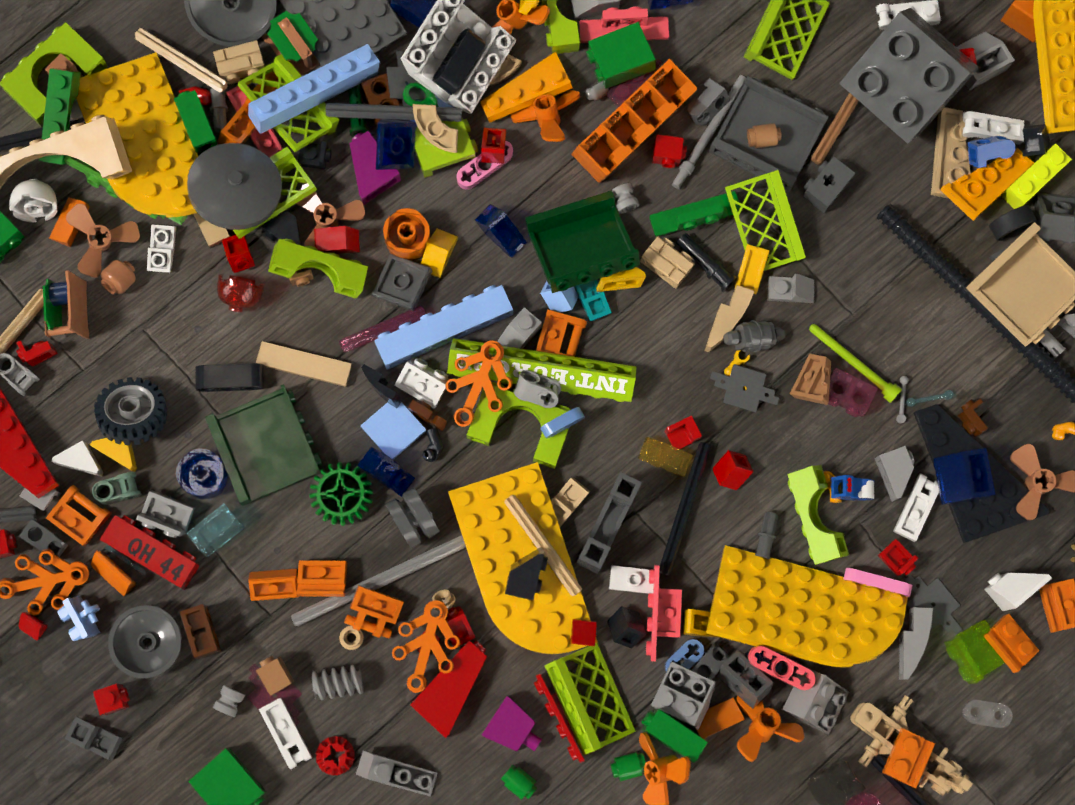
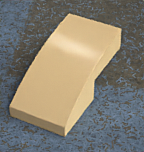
M571 477L560 492L551 500L559 527L563 525L590 493L574 477Z

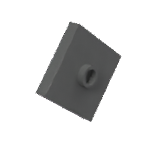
M390 254L375 285L372 296L414 311L430 278L432 269Z

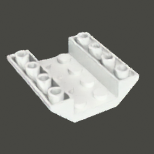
M437 0L402 55L401 61L408 74L426 89L430 90L431 93L433 92L441 101L456 108H461L462 111L471 114L515 44L516 39L501 26L493 28L463 4L465 0ZM465 28H469L482 38L486 45L460 88L453 95H449L435 84L432 79L457 37Z

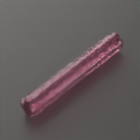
M422 306L416 307L414 311L409 310L340 339L339 344L343 352L350 351L378 339L377 336L383 332L390 331L392 333L399 330V326L404 323L412 322L413 324L420 321V317L425 315L426 312Z

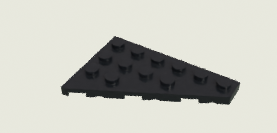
M935 404L914 412L915 419L938 479L942 483L943 492L963 543L1030 521L1018 514L1016 510L1018 502L1029 490L939 405ZM1041 501L1036 518L1050 514L1049 509Z

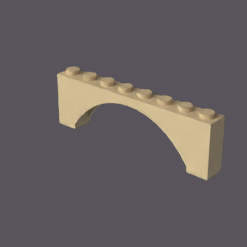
M98 115L91 118L92 122L74 124L71 126V130L51 133L48 139H36L29 142L30 146L12 148L9 150V154L4 156L0 154V189L8 178L25 164L35 159L52 155H68L77 158L98 170L102 178L112 180L131 173L132 169L115 119L105 115Z

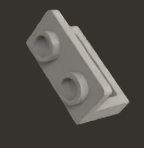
M151 490L148 493L143 510L137 515L136 520L141 521V525L150 529L159 528L164 530L163 533L165 535L177 538V536L186 534L195 507Z

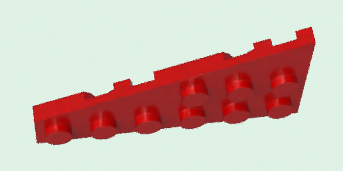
M0 387V468L39 499L58 487L59 484Z

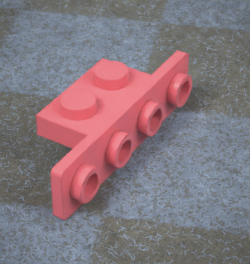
M615 7L608 8L602 11L601 19L579 21L580 42L588 43L592 39L639 22L647 40H665L669 38L668 17H648V9H642L641 7H631L624 10Z
M654 564V569H649V584H653V593H648V608H652V617H647V631L651 632V641H646V655H649L650 660L656 662L657 636L680 637L682 589L659 588V564Z

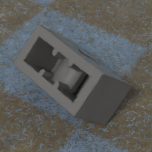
M835 157L830 162L825 160L817 170L820 173L816 179L811 177L804 186L806 192L803 198L823 213L826 212L855 175L854 171ZM827 181L830 182L828 186L824 185Z
M738 650L721 665L718 678L752 709L769 694L773 682L758 668L752 666L749 660Z

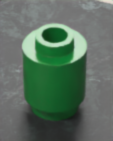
M636 752L615 757L614 763L610 764L613 777H618L621 782L642 776L646 761L643 753L637 754Z
M512 765L501 778L505 783L504 786L521 800L524 797L529 799L537 789L534 786L537 781L521 767L517 768Z

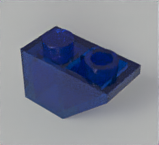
M370 447L358 464V467L401 497L415 479L389 456L373 447Z

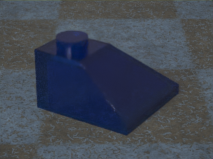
M380 119L377 127L376 170L414 168L416 122L402 119Z

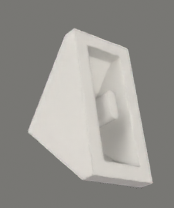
M83 440L57 454L51 461L58 466L101 477L104 473L89 445Z

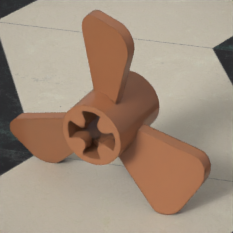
M304 184L299 191L308 187V184ZM316 191L296 203L298 206L313 213L316 222L314 229L337 227L339 220H362L365 217L362 201L354 200L335 209L329 203H321ZM323 214L333 215L332 219L326 218V223L321 221ZM314 229L306 239L305 246L315 247Z
M84 204L75 205L66 215L68 224L87 234L89 249L78 263V270L80 273L92 278H97L101 275L102 252L110 248L111 242L135 243L140 239L138 226L133 221L126 222L110 231L103 225H95ZM105 234L106 238H103V244H98V241L93 240L92 236Z
M1026 444L1011 453L1010 460L1028 475L1025 479V487L1029 492L1016 506L1018 514L1025 519L1033 520L1036 518L1041 495L1051 491L1053 488L1075 493V471L1071 470L1054 475L1048 469H1041L1035 447L1031 444ZM1042 477L1044 479V486L1042 483L1036 484L1035 478L1039 479Z

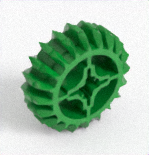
M338 462V469L334 470L333 465L330 464L328 468L331 472L326 473L324 469H321L320 472L324 477L321 479L315 476L314 480L319 484L310 485L312 490L317 491L316 493L309 494L311 499H317L311 503V506L313 508L320 506L315 512L317 516L325 512L322 519L324 522H327L332 517V525H336L337 520L340 519L341 526H345V519L348 518L349 522L354 524L355 521L352 516L356 515L361 520L363 517L359 511L363 510L368 513L369 509L364 504H372L373 502L372 499L366 497L374 494L373 490L366 489L372 483L370 480L363 482L367 477L365 472L358 476L360 472L358 466L351 471V463H347L346 468L343 469L342 463ZM344 476L354 479L359 484L360 489L355 490L354 488L346 487ZM337 477L335 487L323 492L326 484L331 479ZM341 486L344 492L348 491L347 495H343L342 502L338 496H334L340 493ZM360 497L356 506L346 512L348 501ZM323 499L337 501L339 513L329 510L324 505Z

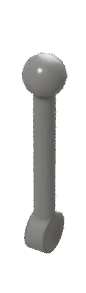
M907 376L900 378V383L902 384L899 415L896 417V421L900 424L906 421L904 406L906 384L909 382Z

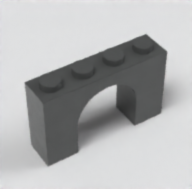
M619 473L576 563L577 565L598 574L642 482L624 473Z

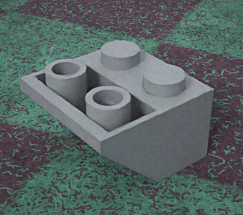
M983 32L956 47L958 49L974 48L977 66L979 68L965 83L969 90L1007 71L1015 61L1004 42L987 32Z
M671 662L651 706L698 730L709 708L715 682Z
M811 670L815 675L813 687L808 690L793 687L783 710L829 735L842 706L846 702L849 691L826 675ZM804 673V675L799 674L800 685L808 683L807 673Z

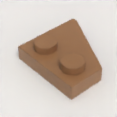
M809 354L790 395L797 399L828 405L831 361L825 356Z

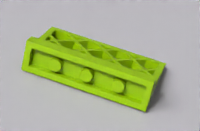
M770 0L743 57L749 61L754 59L793 80L830 2L826 0H802V2L793 4L792 0ZM815 2L822 6L820 12L812 15L809 3ZM804 5L807 16L798 19L794 8ZM789 9L793 20L784 23L781 12ZM809 20L812 29L810 32L803 33L799 22ZM795 24L798 35L789 38L785 26ZM781 28L784 39L775 42L772 31ZM800 38L803 48L801 51L794 52L790 41ZM786 43L789 54L779 56L776 45ZM772 47L774 59L769 60L761 56L765 48ZM791 57L794 66L792 71L785 69L781 60Z
M280 54L275 57L273 63L239 81L238 87L252 102L267 94L263 93L264 85L278 89L302 76ZM273 71L278 77V82L266 80L265 75ZM250 83L261 84L260 92L252 91L247 85ZM323 102L307 110L306 115L299 114L289 119V126L279 124L273 128L290 148L297 152L323 135L328 134L329 136L334 133L339 118L326 116V103ZM292 120L306 121L305 129L293 127ZM308 123H318L322 129L318 131L309 130ZM291 132L304 134V139L296 143L291 138Z
M288 147L270 157L279 171L281 182H292L290 190L282 189L281 195H288L287 199L279 203L274 213L263 223L248 229L233 230L239 239L317 191L316 186L294 158ZM296 168L294 176H285V173ZM297 183L308 184V187L301 191L295 190Z
M779 170L725 187L744 250H746L748 244L746 236L750 229L762 235L756 247L761 245L764 237L776 242L771 254H768L769 258L765 264L764 271L806 258ZM766 179L768 190L764 196L752 191L757 181ZM752 183L750 189L744 187L745 185ZM740 187L748 191L742 204L733 199L731 190ZM769 192H770V195H771L772 200H770V199L767 198ZM750 193L762 198L757 211L745 206ZM765 200L774 205L775 211L771 218L759 213ZM735 204L741 206L740 209L738 210V212H737V209H736ZM743 208L755 213L749 226L740 221L739 215ZM776 214H777V217H778L779 222H777V221L774 220ZM757 215L769 220L763 233L752 228ZM772 222L781 227L782 233L778 240L766 235ZM742 225L747 227L745 234ZM783 236L786 244L780 242ZM779 244L788 249L789 258L779 260L773 257ZM771 258L777 261L769 264Z
M595 643V646H588L544 665L583 755L596 751L636 732L597 643ZM591 650L596 659L594 666L585 662L587 652ZM571 660L578 664L575 674L568 670L566 661ZM583 667L592 670L590 681L580 677ZM597 673L605 679L604 688L594 684ZM578 682L588 686L585 696L578 693L576 689ZM592 689L602 693L599 703L590 699ZM607 696L613 698L615 702L614 710L604 706ZM588 704L598 708L595 719L589 717L586 712ZM602 711L612 715L609 726L599 721ZM616 718L623 721L626 731L620 732L614 729ZM597 727L607 731L605 740L599 742L596 735Z

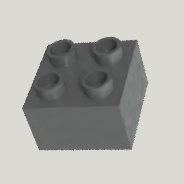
M908 8L896 15L839 84L908 144L923 132L979 67L912 8Z

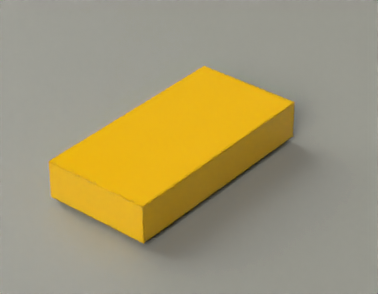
M747 244L734 289L738 285L753 290L754 294L757 295L770 250Z

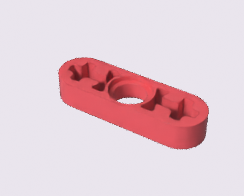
M755 646L749 651L748 660L752 666L797 689L808 690L813 687L815 675L810 669L763 646ZM761 651H763V656L767 659L772 660L770 663L769 670L767 669V667L769 666L768 663L764 661L756 663L757 658L754 657L755 653H761ZM779 661H784L788 665V670L784 675H779L775 670V666ZM793 671L800 675L807 673L808 683L800 685L801 680L791 676Z

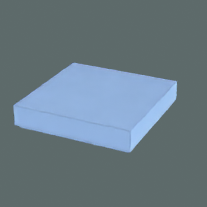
M387 402L360 425L390 461H393L426 432V429L402 402L398 408Z

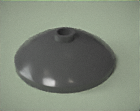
M149 605L131 608L120 615L113 624L108 639L109 653L115 665L125 674L136 678H152L166 672L177 660L182 645L181 631L176 620L165 610ZM147 638H151L152 645L150 647L145 646V640Z

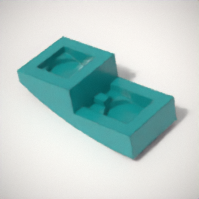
M597 279L587 284L574 286L589 321L612 313L604 292H597Z

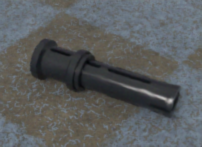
M687 233L678 239L676 244L707 272V278H712L721 287L722 292H725L736 281L737 277L735 275L732 276L723 267L722 262H716Z

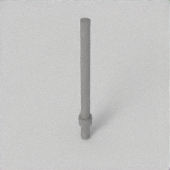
M739 75L728 93L730 101L711 120L688 159L684 160L679 167L680 172L672 183L674 188L680 189L686 177L692 174L696 161L741 91L746 77Z

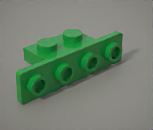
M732 191L733 199L739 202L736 192ZM725 193L652 214L649 219L654 235L658 237L680 230H692L698 225L705 223L707 225L719 221V219L733 216ZM735 204L736 209H737V212H738V210L740 209L741 206Z

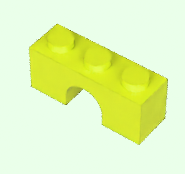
M1054 144L1001 197L1013 209L1025 205L1072 159L1057 144Z

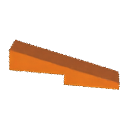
M272 71L265 75L266 80L278 82V77ZM257 84L252 91L260 92L261 84ZM264 85L263 93L268 94L277 88ZM248 97L220 132L217 140L219 144H245L256 129L248 116V103L251 102Z

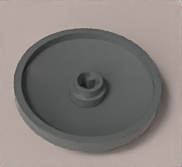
M184 0L185 10L193 27L209 41L231 47L260 38L270 27V21L274 19L276 11V0Z
M226 143L211 147L196 158L189 170L187 191L193 208L206 221L221 228L241 230L263 223L274 213L280 201L282 182L276 165L266 154L245 144Z

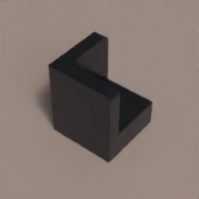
M1046 125L1024 126L1022 129L1025 148L1022 151L1023 156L1046 154L1050 147Z
M623 606L607 621L613 641L620 645L633 648L646 635L640 614Z

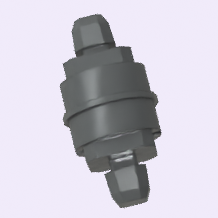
M752 320L741 323L733 331L725 333L723 338L725 344L735 345L737 351L759 352L769 349L776 342L785 338V330L774 327L772 322Z

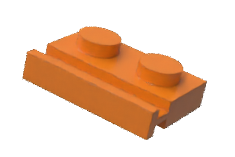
M299 560L297 596L345 597L347 562Z
M1074 579L1043 585L1039 592L1050 632L1075 628Z
M1010 614L1004 615L988 633L983 635L1013 673L1019 672L1039 652V649Z
M901 728L882 773L913 788H917L935 743Z

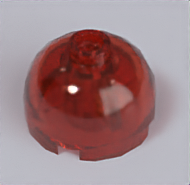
M224 274L218 275L217 294L224 304L229 305L228 310L242 313L243 308H252L261 300L265 286L264 283L260 282V286L255 285V280L233 275H229L228 279H223Z

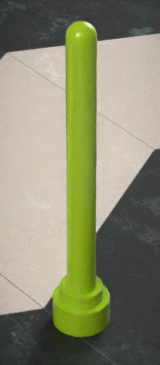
M812 324L809 327L812 334L882 390L881 393L884 395L883 398L889 403L900 393L902 388L897 384L893 385L891 382L888 384L819 326Z

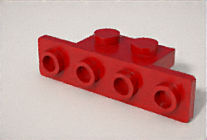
M541 674L536 675L537 681L533 683L539 695L544 694L548 703L545 704V707L551 717L556 716L559 722L556 728L561 738L567 737L571 745L567 747L573 761L578 759L579 763L584 762L585 760L574 741V733L557 694L551 695Z

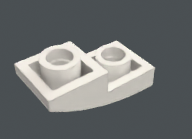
M151 225L147 271L171 272L176 226Z

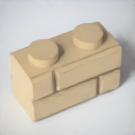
M257 40L213 52L219 75L228 84L237 83L240 81V78L248 77L265 67Z
M658 236L644 252L640 262L677 289L694 266L693 259L686 252L682 251L680 253L674 249V244L665 237L661 239Z

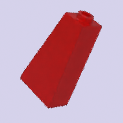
M469 640L452 658L453 670L449 673L440 672L410 705L445 738L449 736L487 659V656L484 654L486 649L478 641L472 643ZM448 663V664L443 668V670H449V669H450V663Z

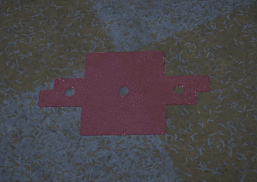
M253 664L249 668L252 674L248 678L257 688L247 698L258 710L282 698L288 711L293 712L291 717L297 726L300 723L297 717L301 713L292 703L302 693L293 684H290L276 692L277 696L273 698L272 695H269L261 679L256 680V677L259 676L256 670L259 668L256 664Z

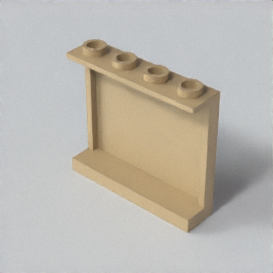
M1035 222L966 287L1025 347L1031 342L1034 344L1038 343L1046 335L1043 331L1047 327L1052 329L1061 320L1058 316L1062 312L1067 314L1075 307L1073 302L1075 300V271L1036 234L1041 228Z

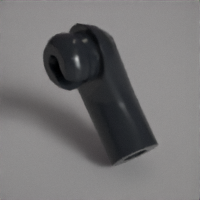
M437 427L426 431L430 444L422 452V457L428 462L437 460L444 448Z

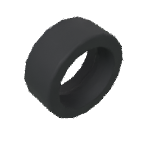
M1024 205L995 219L990 223L989 227L996 240L1002 241L1028 229L1034 222L1036 223L1037 219L1030 206Z

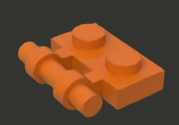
M358 585L350 608L358 611L356 617L347 614L344 623L351 625L352 629L358 631L362 629L371 632L372 636L378 638L382 636L389 639L392 630L385 628L386 621L396 624L404 601ZM366 614L378 618L377 623L365 621Z

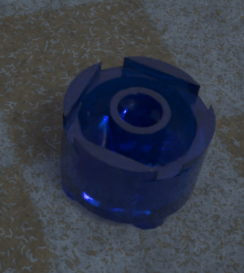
M207 449L191 450L178 462L176 468V478L182 489L198 499H210L221 494L228 481V473L222 459ZM204 469L207 475H204L203 479H201L198 474H201Z

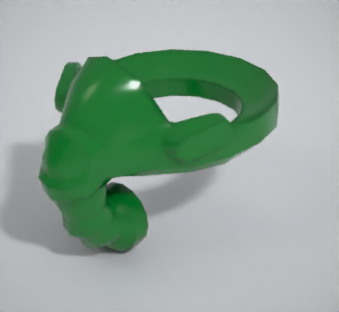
M410 83L403 90L404 101L409 106L421 104L439 107L435 94L431 93L430 90L420 83ZM420 88L425 92V100H413L409 95V90Z

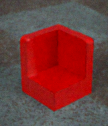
M692 415L668 426L664 431L674 451H678L700 440L702 437Z
M728 450L712 469L719 485L733 490H738L753 473L746 455Z

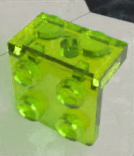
M984 620L979 621L944 642L948 655L953 661L955 660L961 677L968 684L978 683L984 679V675L1005 664L983 636L991 629Z

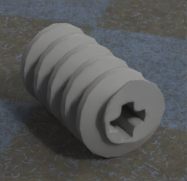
M351 665L350 672H347L345 667L342 666L340 674L336 672L335 668H332L331 675H328L325 669L322 670L321 677H318L316 671L312 673L315 700L317 694L321 700H325L326 693H328L330 699H334L336 691L340 697H344L345 690H347L350 696L354 695L355 688L359 694L364 692L361 669L359 668V671H357L354 665Z

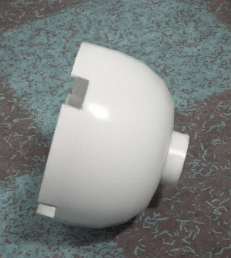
M37 179L23 181L13 189L10 196L9 209L13 211L15 218L22 221L36 222L35 217H45V221H47L57 213L56 195L54 190Z

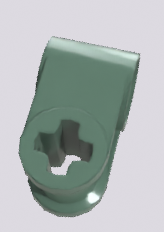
M136 472L123 473L97 482L92 489L93 497L104 505L140 497L141 491H138L135 481ZM109 487L110 495L106 498H100L99 493L101 489Z

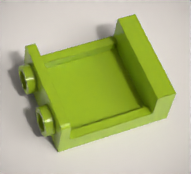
M461 119L460 122L442 121L449 128L458 130L457 153L444 151L434 146L423 136L418 127L409 129V136L424 178L432 176L434 170L469 158L471 161L476 158L475 153L478 152L475 140H470L468 132H471L467 119Z

